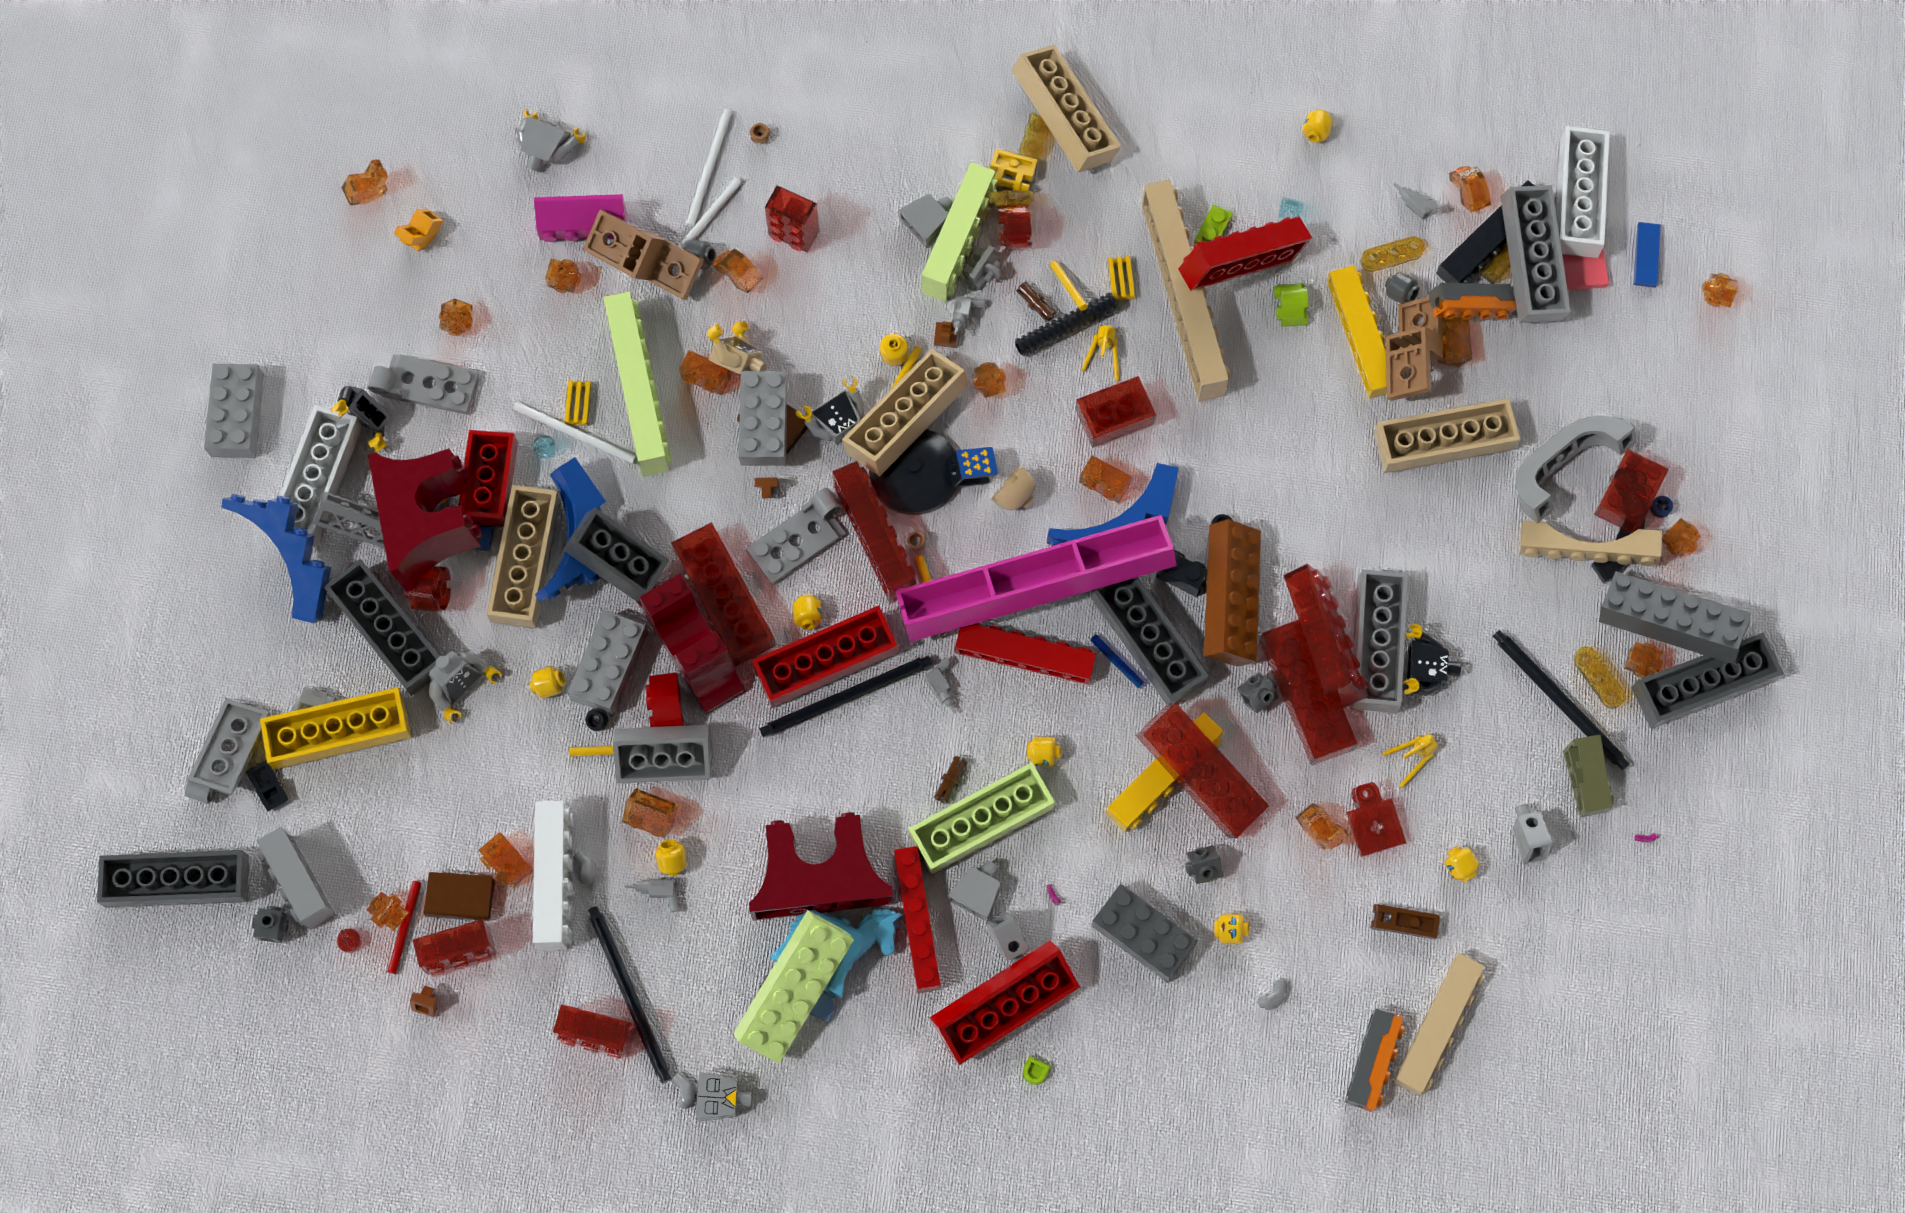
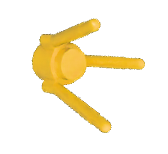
M1106 325L1098 328V334L1094 335L1092 345L1082 366V371L1086 370L1097 343L1101 347V357L1105 355L1106 349L1112 346L1114 377L1116 382L1119 381L1118 338L1115 337V328Z
M1425 734L1422 737L1417 736L1411 741L1382 752V755L1386 756L1413 745V749L1405 753L1403 758L1406 759L1415 753L1419 757L1424 756L1400 783V788H1403L1422 766L1434 757L1433 752L1438 749V745L1430 734Z

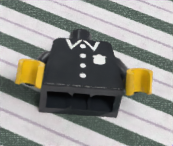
M353 386L343 387L339 393L337 403L330 409L331 412L336 411L339 419L346 413L357 417L361 425L373 431L375 438L368 441L371 448L374 447L375 452L380 451L386 447V442L383 439L385 424L392 415L364 389Z
M1419 624L1408 625L1412 632L1406 633V638H1414L1415 640H1412L1408 649L1407 680L1403 681V684H1406L1408 689L1404 690V693L1406 695L1414 693L1428 696L1445 685L1448 675L1460 676L1461 663L1448 661L1449 650L1443 648L1442 644L1423 632Z

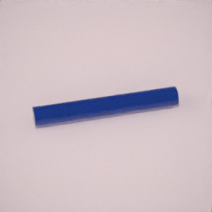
M1097 634L1090 639L1138 689L1145 683Z

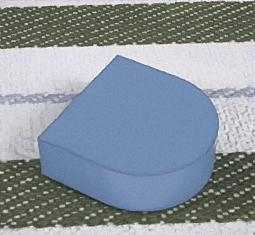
M821 994L809 1015L829 1022L834 1011L832 998L826 994Z

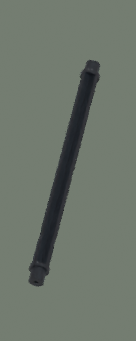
M1498 630L1492 636L1498 642L1497 645L1587 737L1601 735L1603 753L1614 765H1617L1622 771L1630 765L1624 758L1623 753L1508 635Z
M929 655L921 659L920 657L916 658L911 662L768 722L767 725L759 728L762 737L770 734L775 735L780 731L919 671H923L925 667L932 665V661Z
M598 906L592 907L588 910L591 917L590 921L655 1074L659 1077L661 1084L669 1082L671 1080L668 1072L669 1068L604 919V915L600 913Z

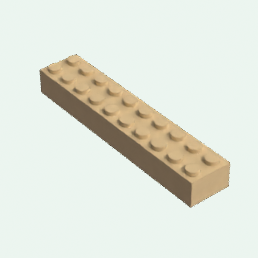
M1169 179L1144 185L1141 205L1198 402L1224 396L1231 375L1229 367L1224 366L1223 359H1225L1223 347L1219 346L1217 342L1219 338L1216 325H1212L1213 313L1211 306H1207L1205 301L1207 298L1206 288L1203 287L1190 291L1178 270L1184 262L1183 259L1192 252L1193 246H1189L1188 243L1190 238L1188 227L1183 226L1182 219H1184L1182 207L1178 206L1176 202L1178 199L1177 189L1175 186L1172 187Z

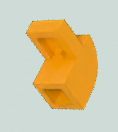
M418 209L415 211L409 225L397 226L394 234L400 238L403 244L411 246L416 251H421L436 237L444 220L428 209Z

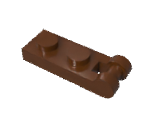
M1380 904L1373 905L1372 912L1375 914L1374 920L1371 921V929L1437 939L1440 915ZM1384 915H1391L1390 923L1383 922Z

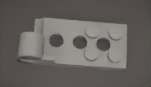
M393 355L389 368L383 366L374 367L368 389L385 398L468 415L480 374L476 370L405 355ZM407 375L414 376V381L410 384L403 383V378ZM433 379L436 381L433 388L424 387L427 380ZM450 384L458 386L457 390L453 393L446 392V387Z
M824 488L817 492L809 502L801 506L799 512L746 548L747 553L772 586L846 535V532L833 517L841 509L842 505L829 488ZM812 524H818L821 530L816 534H812L808 531V528ZM795 536L800 537L803 540L802 544L792 546L790 544L791 538ZM776 549H780L784 552V555L780 559H774L771 553Z
M225 698L187 778L185 796L209 804L213 800L216 791L232 795L262 735L260 719L270 717V713ZM238 722L245 724L241 731L232 730L234 724ZM234 743L235 748L232 751H223L225 744ZM218 763L226 765L222 772H214V766Z

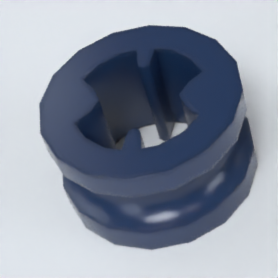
M1658 496L1651 503L1650 511L1657 518H1665L1672 511L1673 502L1667 496ZM1658 505H1666L1665 509L1659 510L1657 508Z

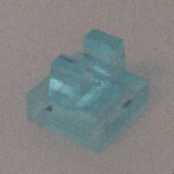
M1283 197L1280 204L1279 218H1284L1287 211L1293 213L1292 218L1298 217L1304 202Z

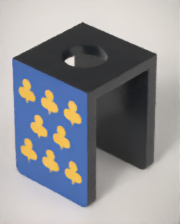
M992 447L956 450L947 459L952 488L988 484L990 482L989 476H996L998 474Z

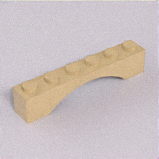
M1522 521L1520 528L1519 554H1524L1530 558L1548 556L1550 559H1560L1564 557L1571 558L1574 561L1590 559L1598 563L1616 561L1622 565L1641 563L1642 566L1658 565L1661 558L1662 531L1638 529L1618 540L1591 543L1567 537L1553 529L1546 522Z

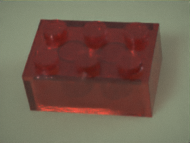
M777 185L765 205L768 235L776 242H785L796 251L802 250L808 253L819 233L817 203Z
M1139 376L1076 399L1075 410L1092 448L1152 426L1155 423L1156 413Z
M1627 449L1593 515L1630 533L1635 532L1642 526L1669 469Z
M483 919L413 939L419 967L427 975L431 974L432 977L445 973V970L453 967L455 970L466 968L470 962H487L492 959L491 956L497 955L491 929Z
M563 1004L560 1006L553 1033L558 1037L557 1040L561 1041V1044L575 1047V1044H580L584 1047V1050L593 1053L603 1050L604 1053H607V1056L621 1059V1056L628 1057L636 1031L631 1022Z

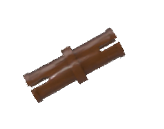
M1026 281L1016 290L1029 304L1028 307L1031 310L1034 309L1045 322H1049L1056 314V311L1044 301V297L1035 292Z
M958 756L953 757V761L947 773L943 774L941 778L943 781L934 795V798L939 801L942 794L945 793L941 801L944 804L948 803L954 787L960 783L958 779L967 765V761L962 759L959 767H957L960 760Z

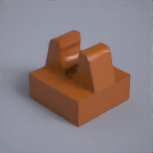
M936 322L934 346L956 348L957 335L954 334L955 328L951 322Z
M754 478L755 487H761L762 498H772V487H778V478Z
M424 986L420 994L413 992L410 999L411 1010L435 1017L438 1008L436 998H434V988Z

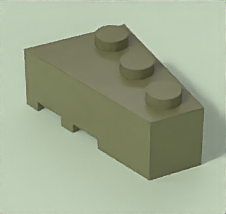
M1601 735L1573 739L1563 750L1579 815L1580 817L1607 813L1613 808L1614 798L1609 789Z

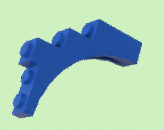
M575 457L549 474L559 490L565 507L567 542L583 516L593 508L602 511L600 506L606 502ZM564 551V556L556 573L535 596L540 602L545 598L551 601L561 594L559 589L563 586L568 589L576 583L578 586L585 582L590 585L600 577Z
M1157 463L1152 479L1144 493L1121 515L1106 523L1086 529L1064 530L1049 528L1047 544H1051V546L1159 515H1162L1163 521L1167 525L1179 467Z
M232 494L231 497L223 498L221 508L238 513L253 522L268 535L278 548L287 565L292 582V618L310 623L321 621L327 594L324 586L329 583L332 567L324 566L325 562L310 561L315 535L307 534L308 530L294 528L298 503L290 502L291 498L285 496H277L275 499L268 500V503L258 499H254L253 502L245 500V496Z

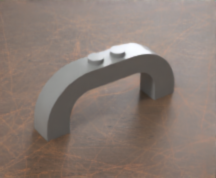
M1591 416L1572 422L1556 435H1553L1545 444L1537 448L1525 459L1517 472L1516 489L1521 508L1525 514L1536 523H1539L1554 511L1551 495L1541 489L1540 485L1548 476L1580 450L1589 446L1600 445L1622 455L1637 443L1635 427L1619 418Z

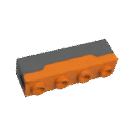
M1440 283L1428 292L1434 317H1444L1445 319L1460 317L1464 320L1470 318H1479L1480 320L1496 318L1497 320H1502L1509 317V314L1517 309L1510 284Z
M1376 1008L1372 1011L1344 1103L1369 1112H1373L1376 1107L1380 1108L1384 1094L1380 1092L1383 1084L1387 1085L1391 1071L1387 1069L1390 1061L1394 1062L1398 1048L1394 1046L1396 1040L1401 1039L1405 1028L1404 1025H1401L1402 1017L1394 1016Z

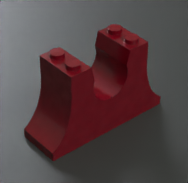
M449 448L424 457L408 460L386 458L377 452L368 455L388 569L406 592L415 589L424 574L441 561L456 554L480 547L479 537L482 536L478 524L473 523L470 513L466 514L461 506L445 507L440 511L433 512L442 500L456 497L469 489L467 480L470 479V474L467 467L462 466L458 455L455 456Z
M680 573L639 597L640 601H636L706 715L746 692L733 667L728 649L716 631L712 632L695 603L691 590Z
M854 812L842 813L841 817H836L834 829L835 852L827 861L820 864H809L798 857L796 854L795 837L789 823H785L783 820H776L770 822V825H765L768 865L761 889L749 902L753 921L799 916L807 912V910L817 912L820 910V912L826 913L894 905L892 886L884 882L876 874L867 858L863 845L860 815H855Z

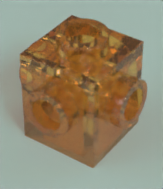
M551 258L545 280L548 287L554 288L557 292L574 293L575 287L579 286L581 282V273H579L578 266L573 261L567 259L560 261Z
M1711 273L1709 280L1705 279L1702 285L1701 292H1704V301L1715 307L1722 305L1730 308L1738 289L1737 280L1731 279L1727 274Z
M455 298L441 304V312L439 314L440 329L447 331L452 336H460L462 333L471 330L473 305Z
M986 362L974 368L975 377L972 378L976 390H980L985 398L1006 392L1004 385L1006 376L1003 368L999 369L995 362Z
M1680 518L1663 535L1662 542L1667 545V549L1672 554L1681 558L1685 553L1691 555L1699 547L1696 542L1701 538V535L1696 527Z
M1635 642L1629 650L1624 669L1634 672V675L1640 678L1653 675L1655 672L1658 673L1663 664V660L1660 659L1662 651L1652 644Z
M380 892L378 896L372 899L370 906L366 910L373 916L370 919L380 928L385 925L392 931L398 927L409 913L400 906L402 901L392 893L390 896H387L383 892Z

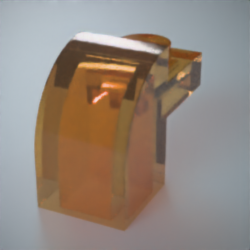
M380 159L371 160L364 173L348 175L341 188L349 205L365 204L381 197L388 190L385 184L388 178L387 171L383 168Z
M1462 166L1449 173L1450 181L1460 190L1461 204L1471 213L1491 205L1487 182L1477 166L1474 168Z
M735 248L732 251L726 250L721 253L712 264L716 271L727 275L737 289L749 293L763 279L751 261Z
M1314 803L1310 804L1295 817L1305 833L1324 851L1328 848L1332 850L1339 846L1349 835L1344 827L1332 822L1324 808Z

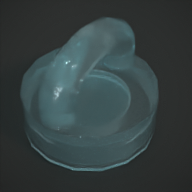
M540 435L534 440L533 451L538 457L549 458L555 453L556 445L554 438L548 435Z

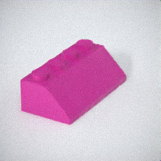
M623 194L534 197L537 233L539 239L546 242L562 239L567 241L587 239L599 210H605L628 223ZM609 234L607 238L614 240L613 234Z

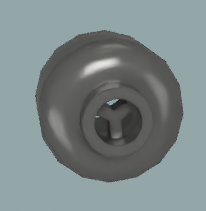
M692 240L683 248L704 259L701 270L708 269L715 262V249L707 241Z
M1398 272L1394 276H1389L1385 283L1387 296L1400 304L1415 300L1419 294L1420 288L1418 287L1417 280L1404 272Z

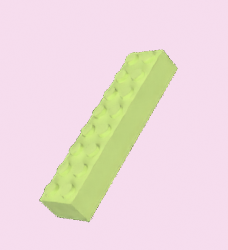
M630 291L603 297L642 475L644 477L668 472V463H672L637 300L636 298H631Z

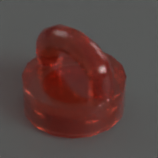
M350 928L340 931L337 937V945L343 952L353 953L360 948L362 938L356 930Z

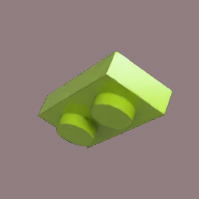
M1213 204L1194 240V244L1203 240L1208 242L1218 236H1222L1233 213Z

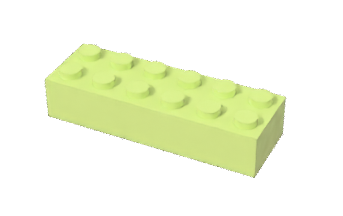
M970 162L922 272L921 284L923 294L945 302L949 295L953 296L957 283H955L957 276H962V271L965 268V264H963L965 257H970L973 249L972 241L973 239L977 240L980 234L981 227L979 225L981 220H986L989 212L988 204L993 202L996 197L997 190L995 188L998 180L995 179V170Z
M1031 762L908 828V833L932 875L1054 809L1055 801Z
M807 910L733 1034L737 1041L780 1064L853 943L854 939L842 928Z

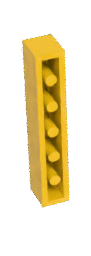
M1355 265L1330 271L1326 281L1368 398L1386 395V350L1383 345L1384 336L1382 331H1378L1376 326L1377 317L1375 312L1370 309L1369 294L1363 290L1362 275L1360 272H1357Z
M1203 712L1106 808L1105 814L1124 832L1129 828L1134 830L1142 822L1140 817L1145 812L1150 814L1158 806L1156 801L1161 796L1166 798L1175 789L1173 785L1178 780L1182 782L1191 773L1189 769L1194 764L1198 766L1207 757L1205 753L1210 748L1214 750L1223 741L1221 737L1224 731Z

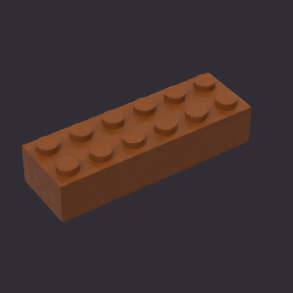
M1229 519L1209 525L1204 657L1238 667L1257 662L1261 531Z

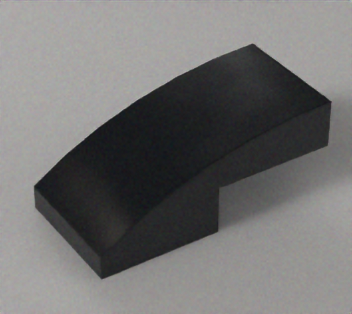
M267 760L245 771L267 812L289 800Z

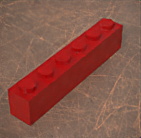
M980 623L959 629L955 645L956 654L1089 685L1096 653L1087 647H1079L1077 649L1070 647L1065 642L1058 641L1052 643L1048 642L1044 637H1026L1024 633L1019 631L1009 633L1002 631L1003 629L997 626H989V628L980 626Z
M913 846L895 849L894 856L917 994L941 990L918 848Z

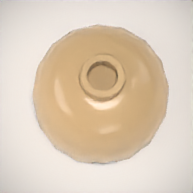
M1020 465L1004 481L1000 488L1001 490H997L991 500L1006 510H1017L1021 506L1026 508L1034 499L1032 493L1035 489V482L1032 475Z

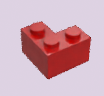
M677 672L649 676V685L645 687L647 710H652L653 716L649 717L650 727L684 726Z

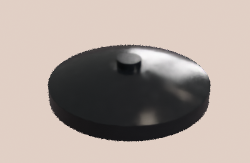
M926 429L881 476L869 470L870 482L876 496L890 509L906 515H922L937 510L951 498L956 490V487L952 488L947 459L955 451L944 437Z

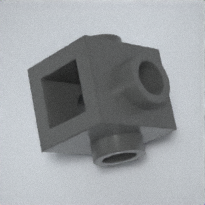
M1259 672L1237 688L1245 705L1256 713L1269 707L1272 702L1279 698L1275 690L1277 688L1275 682L1270 677L1266 678Z
M1213 845L1197 848L1186 853L1188 862L1185 863L1186 872L1189 877L1192 876L1196 884L1207 883L1213 879L1223 877L1220 856Z
M267 906L266 909L258 908V913L254 915L252 921L253 937L258 941L282 944L283 935L287 933L289 928L287 915L281 911L280 907Z

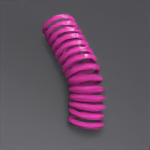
M1655 833L1649 836L1635 834V841L1651 842L1658 838V834L1656 836Z
M1052 884L1046 885L1048 886L1046 890L1049 891L1048 894H1050L1051 901L1056 906L1060 905L1061 900L1055 895Z

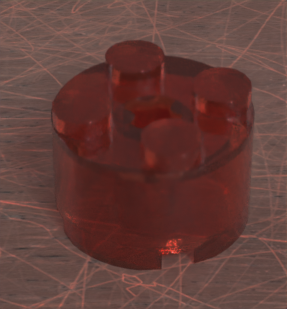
M1029 203L1002 205V208L998 209V224H1003V231L999 233L1000 246H1005V249L1032 247V242H1028L1030 236H1032L1030 211H1025V209L1029 208Z
M432 567L419 578L415 589L405 591V597L410 599L412 610L442 612V610L447 608L451 595V588H447V581H451L450 572L447 567Z

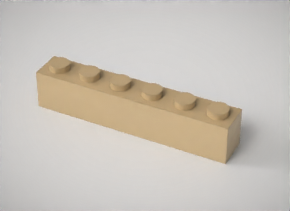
M1461 953L1454 957L1393 1083L1418 1096L1423 1091H1429L1433 1083V1079L1430 1077L1434 1070H1439L1444 1060L1440 1056L1444 1048L1446 1050L1450 1048L1454 1037L1451 1036L1454 1028L1459 1029L1465 1016L1461 1015L1464 1007L1469 1008L1475 995L1471 994L1474 987H1479L1484 979L1485 974L1482 973L1484 965Z

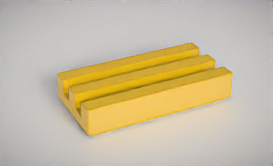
M1118 256L1116 259L1108 257L1112 295L1116 301L1134 299L1135 293L1130 256H1125V258ZM1114 264H1117L1121 295H1117ZM1122 264L1126 265L1129 294L1125 292Z
M568 380L565 424L588 426L591 381L584 383L582 381L573 382V380ZM573 388H576L574 418L570 420ZM585 388L583 418L579 420L581 389Z

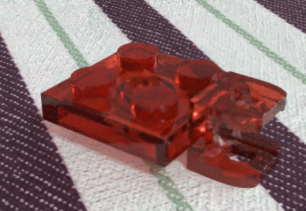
M1374 782L1353 788L1351 795L1355 809L1346 812L1360 857L1405 844L1406 840L1392 798L1382 801L1379 789ZM1363 791L1367 792V797L1363 795ZM1373 821H1377L1378 824L1382 825L1380 834H1377L1376 831H1371L1370 827L1373 826Z

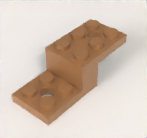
M599 210L582 249L635 279L648 280L682 300H687L704 262V259L656 233L638 229L605 210ZM612 233L614 242L612 245H608L607 237ZM675 264L680 269L679 274L676 276L672 273V268Z
M1429 296L1398 304L1399 333L1386 336L1387 399L1390 401L1431 392L1430 362L1443 359L1442 317H1434ZM1424 316L1423 323L1417 326V321L1420 317ZM1412 369L1411 376L1405 379V374L1408 370Z

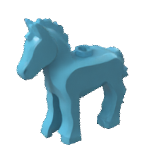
M887 908L884 910H874L870 915L866 914L855 929L850 926V921L841 916L837 919L826 913L810 910L812 913L847 931L854 939L823 991L831 997L837 996L842 999L844 980L847 973L851 970L853 963L860 959L875 941L879 944L882 954L891 956L894 953L896 929L901 927L898 922L901 920L902 914H896V911H891ZM806 912L797 916V921L790 923L791 926L788 929L793 932L787 935L783 944L769 957L774 962H777Z

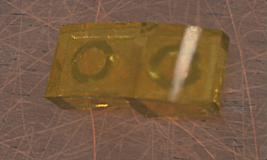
M1031 112L1018 150L1019 154L1037 159L1038 161L1049 132V128L1041 115Z

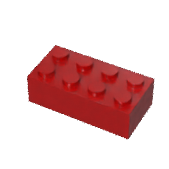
M469 430L464 466L467 467L470 474V479L467 480L469 489L460 494L458 506H461L466 514L470 513L474 524L504 527L518 446L514 433Z

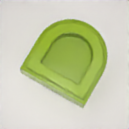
M1029 1056L1023 1069V1077L1031 1085L1041 1084L1045 1080L1051 1066Z

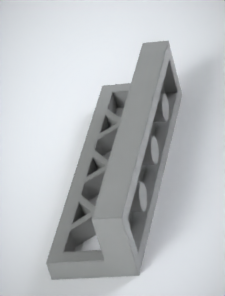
M324 491L313 522L314 525L385 549L384 541L381 540L383 536L377 509ZM323 510L332 513L336 520L330 522L321 520ZM350 519L355 521L358 527L348 529L345 528L343 522ZM370 527L376 528L380 535L375 537L368 536L365 529Z

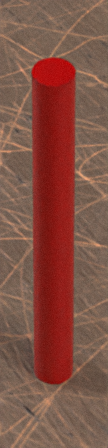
M412 881L387 973L397 974L422 884L419 881Z

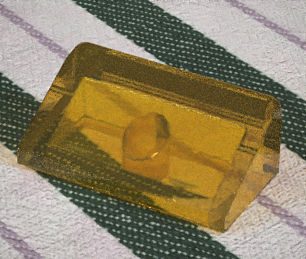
M1507 244L1504 245L1501 252L1481 273V276L1491 284H1495L1510 266Z

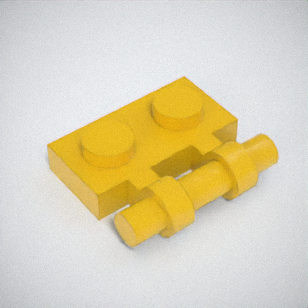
M996 149L990 164V169L997 172L995 175V179L998 180L996 187L1000 188L1003 186L1011 188L1013 192L1019 193V191L1028 193L1030 185L1022 183V181L1032 182L1038 160ZM1004 175H1008L1016 178L1014 181L1003 177Z

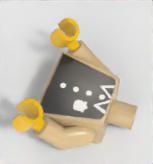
M738 321L732 326V332L736 335L734 337L719 339L724 333L719 324L708 329L707 336L710 340L714 341L709 361L737 374H741V371H765L766 363L759 360L762 354L761 351L750 345L748 337H745L744 333L749 329L746 321Z

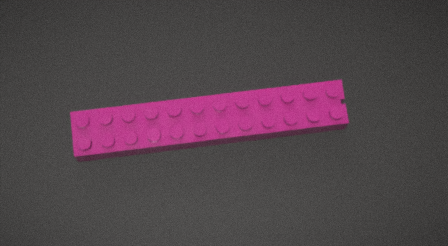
M1162 515L900 589L896 591L909 641L913 642L1177 565L1172 542Z

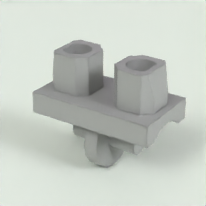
M990 245L987 249L977 248L973 256L974 260L978 262L977 265L974 267L968 264L962 271L964 277L971 281L973 287L977 290L981 289L985 281L990 282L992 277L999 279L1002 275L998 269L1001 265L999 262L1000 258L995 253V247Z

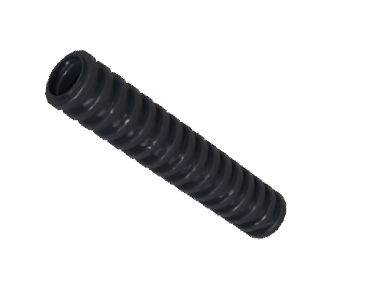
M1110 292L1106 293V296L1102 295L1100 299L1096 298L1094 302H1088L1086 310L1080 311L1079 308H1076L1075 312L1072 310L1069 315L1066 313L1063 318L1060 316L1057 321L1054 319L1051 321V324L1048 322L1045 324V327L1042 325L1039 327V330L1034 329L1033 333L1028 332L1027 336L1022 335L1021 339L1016 338L1015 346L1020 355L1026 356L1027 352L1032 353L1033 349L1038 350L1039 346L1044 347L1045 343L1050 344L1051 340L1056 341L1057 337L1062 338L1063 334L1068 335L1069 331L1074 332L1075 328L1080 329L1081 325L1086 326L1087 322L1092 323L1093 319L1098 320L1100 316L1104 317L1106 313H1112V310L1117 311V301Z

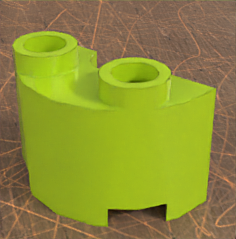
M1305 283L1278 284L1274 286V298L1278 299L1280 306H1276V318L1280 319L1281 327L1308 325L1306 309L1309 307L1307 288H1304Z

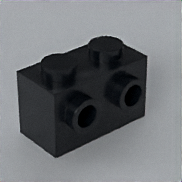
M1174 550L1177 566L1157 571L1156 577L1197 597L1207 578L1206 566L1198 561L1192 562L1186 559L1184 554Z

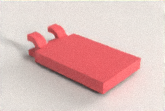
M1603 249L1598 258L1562 254L1567 290L1607 288L1609 281Z

